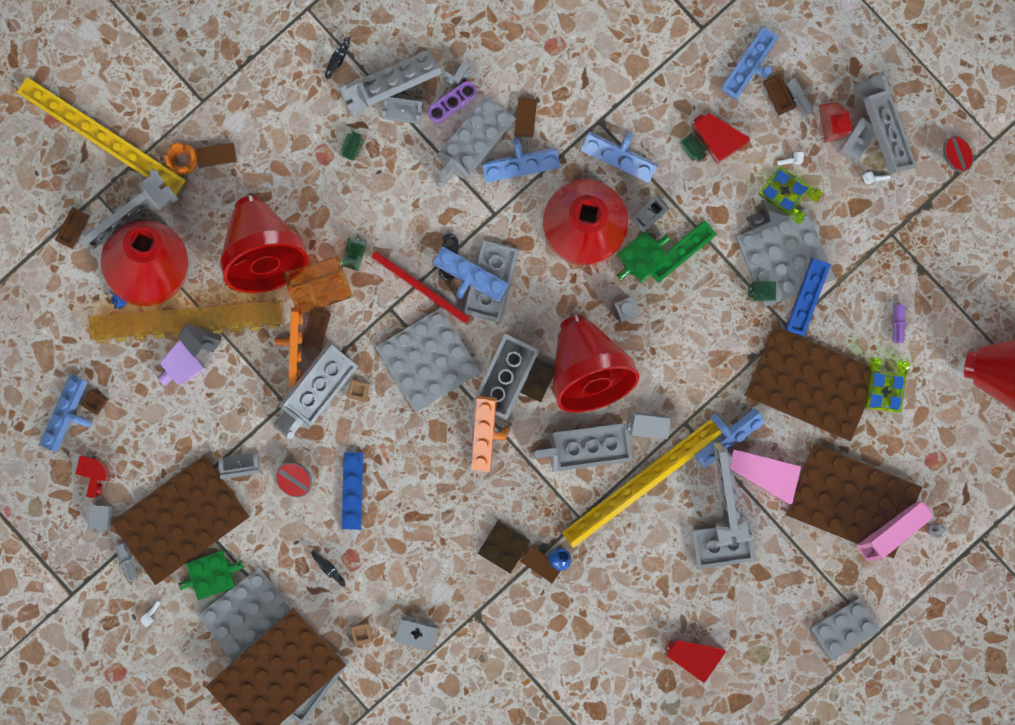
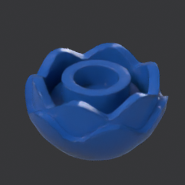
M110 290L112 294L111 302L115 305L114 309L120 310L124 308L127 302L118 298Z
M555 548L550 552L548 559L552 567L558 571L569 568L571 565V555L567 550Z

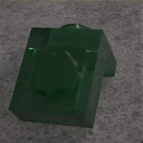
M348 238L340 266L359 271L365 254L366 242L356 238Z
M776 281L752 282L751 287H748V298H751V303L777 301Z

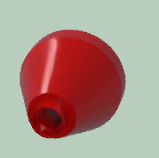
M583 179L567 183L552 195L544 211L543 231L547 243L556 255L575 265L589 266L604 262L618 251L627 234L628 214L623 200L611 187L599 181ZM581 210L593 212L596 215L595 223L579 220Z
M246 196L239 199L235 203V209L231 214L220 259V268L226 285L242 293H263L284 287L300 277L308 266V255L303 240L259 197Z
M138 220L124 224L109 236L101 253V269L108 288L118 298L136 306H153L169 300L181 289L188 273V255L182 239L174 230L156 221Z
M574 315L565 319L560 324L561 331L557 339L552 391L560 409L573 413L600 409L622 399L636 387L640 376L634 360L593 322L587 321L583 315Z
M1015 339L980 347L978 353L969 351L964 364V378L973 379L974 386L1014 412Z

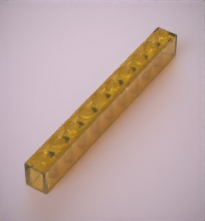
M270 301L89 316L90 340L96 341V344H105L111 339H115V342H126L127 338L141 341L146 340L147 336H154V339H164L165 335L173 334V337H178L186 323L216 334H222L223 330H230V333L242 332L244 328H249V331H260L261 327H268L269 330L280 329V325H285L283 302Z

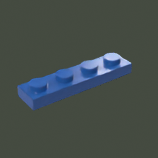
M811 257L785 328L787 331L805 336L831 266L830 263Z
M344 452L341 529L361 530L364 453Z

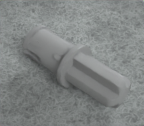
M797 78L791 80L786 86L794 97L793 101L797 102L805 116L811 114L814 108L806 96L807 92L804 93Z
M932 523L927 526L926 530L930 536L940 538L945 536L947 528L941 523Z
M123 543L114 547L119 557V566H123L127 580L129 582L137 580L138 576L133 565L134 558L132 559L127 544Z

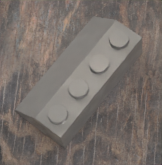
M504 334L472 405L476 406V398L478 396L497 398L496 416L507 420L540 350Z

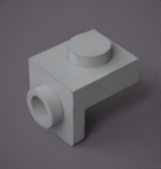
M463 60L454 76L444 71L442 74L445 79L444 82L454 87V85H461L463 80L467 81L472 72L470 70V63Z

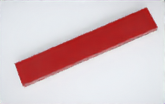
M377 251L373 253L371 258L463 324L466 325L469 321V316Z

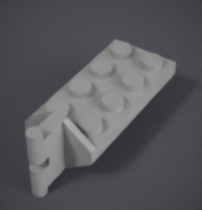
M427 50L409 59H404L391 67H386L375 74H370L364 79H357L348 84L340 83L338 87L346 101L351 116L356 117L358 112L371 107L372 104L442 73L431 51Z
M883 71L871 77V80L866 79L854 85V89L860 93L862 102L866 106V112L872 122L873 131L879 142V148L886 161V167L890 174L911 170L917 166L891 97L892 91L887 80L889 73Z
M485 96L437 154L436 157L445 166L440 171L437 186L440 188L444 187L453 174L467 180L515 122L516 118Z
M153 169L149 172L150 177L138 185L142 193L134 194L129 199L130 202L125 206L123 204L118 206L114 210L115 213L101 219L99 225L94 229L90 228L83 234L84 237L80 240L85 246L94 250L104 243L116 229L131 222L152 205L157 210H160L169 202L175 203L178 198L169 186L161 190L160 187L165 181Z
M328 343L278 406L285 413L278 421L274 422V428L288 439H293L294 433L301 424L309 429L358 366L332 344Z
M627 423L548 433V449L529 453L530 459L549 457L553 472L633 461Z
M721 442L713 443L724 517L715 523L717 539H714L715 547L732 544V537H735L736 543L754 540L753 534L748 531L747 519L740 517L739 509L736 508L734 502L737 501V493L735 489L733 490L732 486L735 479L734 473L730 470L729 464H732L731 454Z

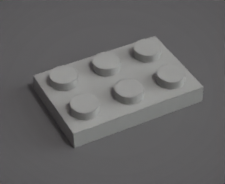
M748 522V531L751 533L750 523ZM716 527L692 531L697 569L755 561L752 540L736 543L735 537H732V544L715 547L714 539H717Z
M859 597L810 627L830 661L835 660L880 631Z

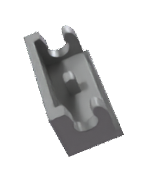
M388 97L384 99L383 119L420 124L423 103Z
M861 117L839 153L858 163L875 134L873 125Z
M628 412L627 431H630V435L668 439L671 418L657 414Z
M258 452L224 457L218 460L220 479L261 473Z

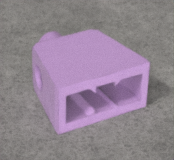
M179 341L160 362L165 371L157 378L164 386L172 379L176 384L181 385L204 372L206 368Z

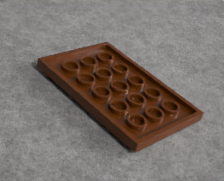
M773 326L744 396L850 442L871 395V389L873 390L874 386H871L872 374L880 373V371L782 328Z
M813 444L797 484L793 502L789 504L785 515L859 544L916 503L922 487ZM898 547L887 556L894 558Z
M204 455L116 518L111 524L153 583L157 585L250 516L224 479H220L219 472L209 458Z
M293 607L206 685V688L240 725H280L342 670L346 663Z

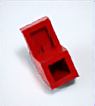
M79 456L75 475L90 478L86 497L98 498V495H101L103 490L101 482L110 481L109 470L99 459Z

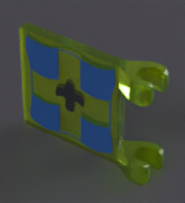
M779 166L758 195L788 214L796 223L801 224L806 214L795 208L806 194L811 200L818 202L822 191L809 186Z
M871 357L865 409L902 413L906 376L910 363L898 361V374L879 372L882 366V359Z

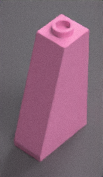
M734 449L731 450L732 464H729L731 471L779 500L792 504L801 466Z
M923 502L914 503L856 545V547L867 562L883 559L934 518L930 508Z

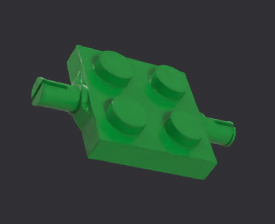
M645 230L616 254L617 258L624 265V269L616 274L617 278L622 281L630 274L642 284L670 261V257L663 250V246L671 240L670 237L665 234L657 241Z
M219 551L186 563L189 579L179 582L178 584L181 586L179 588L182 591L192 587L198 600L230 590L235 587L233 571L243 569L242 562L240 560L230 564L226 559L224 551Z

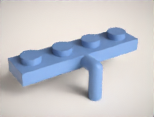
M762 27L721 88V91L737 100L755 72L767 78L772 72V68L766 66L764 69L760 64L779 37L765 27Z
M589 132L581 148V151L648 183L658 165L627 150L634 136L632 132H627L621 146Z
M517 137L512 140L516 156L482 162L486 183L560 168L557 148L523 154L520 140Z
M445 247L441 248L433 262V265L462 281L456 292L457 299L463 298L466 289L470 285L500 302L509 286L508 283Z
M69 375L39 445L57 452L70 421L85 427L92 425L91 420L74 414L87 381L77 376Z
M755 408L730 428L717 414L712 415L710 419L721 430L722 434L697 452L695 457L704 469L715 462L713 443L721 442L724 447H727L729 452L733 446L743 441L750 433L759 429L765 423L760 412Z

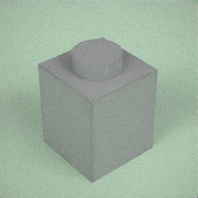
M633 297L613 305L620 323L639 315Z
M90 505L88 528H92L93 532L105 533V530L111 529L113 506Z

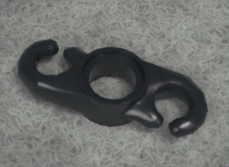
M346 37L340 48H337L332 54L325 72L326 79H330L332 72L342 64L350 45V37Z
M446 234L443 237V241L451 238L454 244L448 246L444 242L442 247L458 255V238L454 234ZM439 268V275L444 281H451L455 278L452 275L445 276L444 270Z
M313 550L311 552L312 557L321 570L329 578H333L339 583L341 587H345V580L338 573V570L327 559L325 560Z

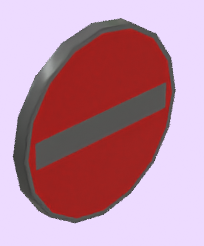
M951 136L946 139L943 145V154L947 164L957 172L969 170L973 164V153L969 144L959 136Z
M287 462L278 468L276 482L285 494L299 498L305 496L311 490L312 477L303 465L296 462Z

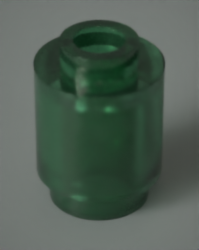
M353 131L351 134L347 133L340 149L342 151L340 156L355 161L364 144L362 135Z
M692 133L680 142L681 148L692 162L695 160L700 162L707 156L705 154L707 151L706 147Z

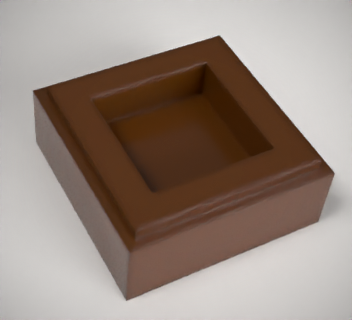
M91 389L81 406L98 416L108 402V399Z

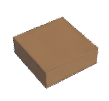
M351 379L347 398L366 403L370 384Z
M369 622L350 627L354 646L373 642Z

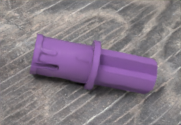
M893 305L894 314L893 322H891L893 325V342L904 343L905 325H907L905 322L906 305Z

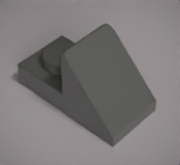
M656 194L631 219L644 232L665 215L670 208Z
M761 200L762 211L746 217L747 224L754 234L789 220V216L778 204Z
M187 323L178 334V339L193 357H196L201 349L214 352L220 344L222 335Z

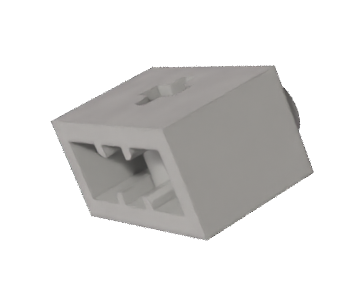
M405 616V619L401 618L395 642L432 652L439 627H436L434 622L424 620V623L416 622L417 618ZM416 628H419L420 632L423 633L418 638L414 637L415 634L412 633V630L415 631Z

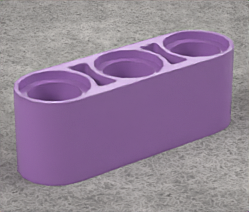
M469 81L464 82L432 104L428 110L430 120L435 124H440L471 103L477 96L475 84ZM471 88L473 94L466 96L463 94V90ZM450 99L458 101V104L454 107L449 106L447 103ZM434 110H441L442 115L439 118H435L432 116V112Z

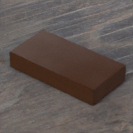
M780 73L762 82L778 116L796 108Z
M518 97L514 136L533 138L537 99Z
M234 143L196 148L199 168L237 163Z
M72 207L55 241L74 249L90 215Z
M312 308L302 346L321 351L331 317L330 313Z
M533 546L529 548L520 561L550 583H553L561 572L549 564L548 557Z

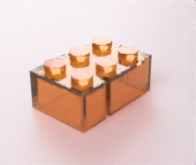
M339 255L284 273L287 289L294 306L299 307V313L304 314L315 310L314 307L316 306L322 308L353 297Z

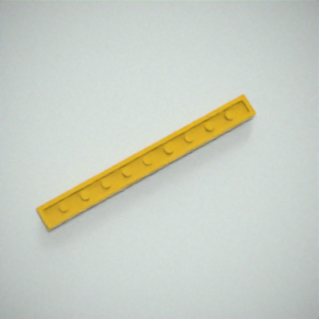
M27 77L16 92L146 178L150 177L149 172L155 169L165 181L161 188L169 186L176 197L187 182Z
M710 419L561 533L574 548L694 457L697 452L722 434L721 430Z

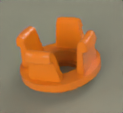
M181 142L172 144L167 155L164 156L166 165L177 175L191 173L198 161L195 150ZM181 153L187 154L189 157V163L185 167H180L176 164V157Z

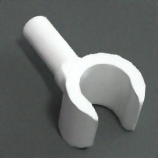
M794 152L793 158L779 160L777 163L778 165L789 163L802 164L804 153Z
M872 171L862 176L866 184L891 178L890 174L874 176Z
M156 601L152 608L142 616L141 623L145 627L154 622L151 615L158 608L160 602Z

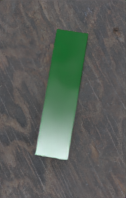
M703 221L666 252L670 257V261L651 276L657 283H660L717 235L706 221Z

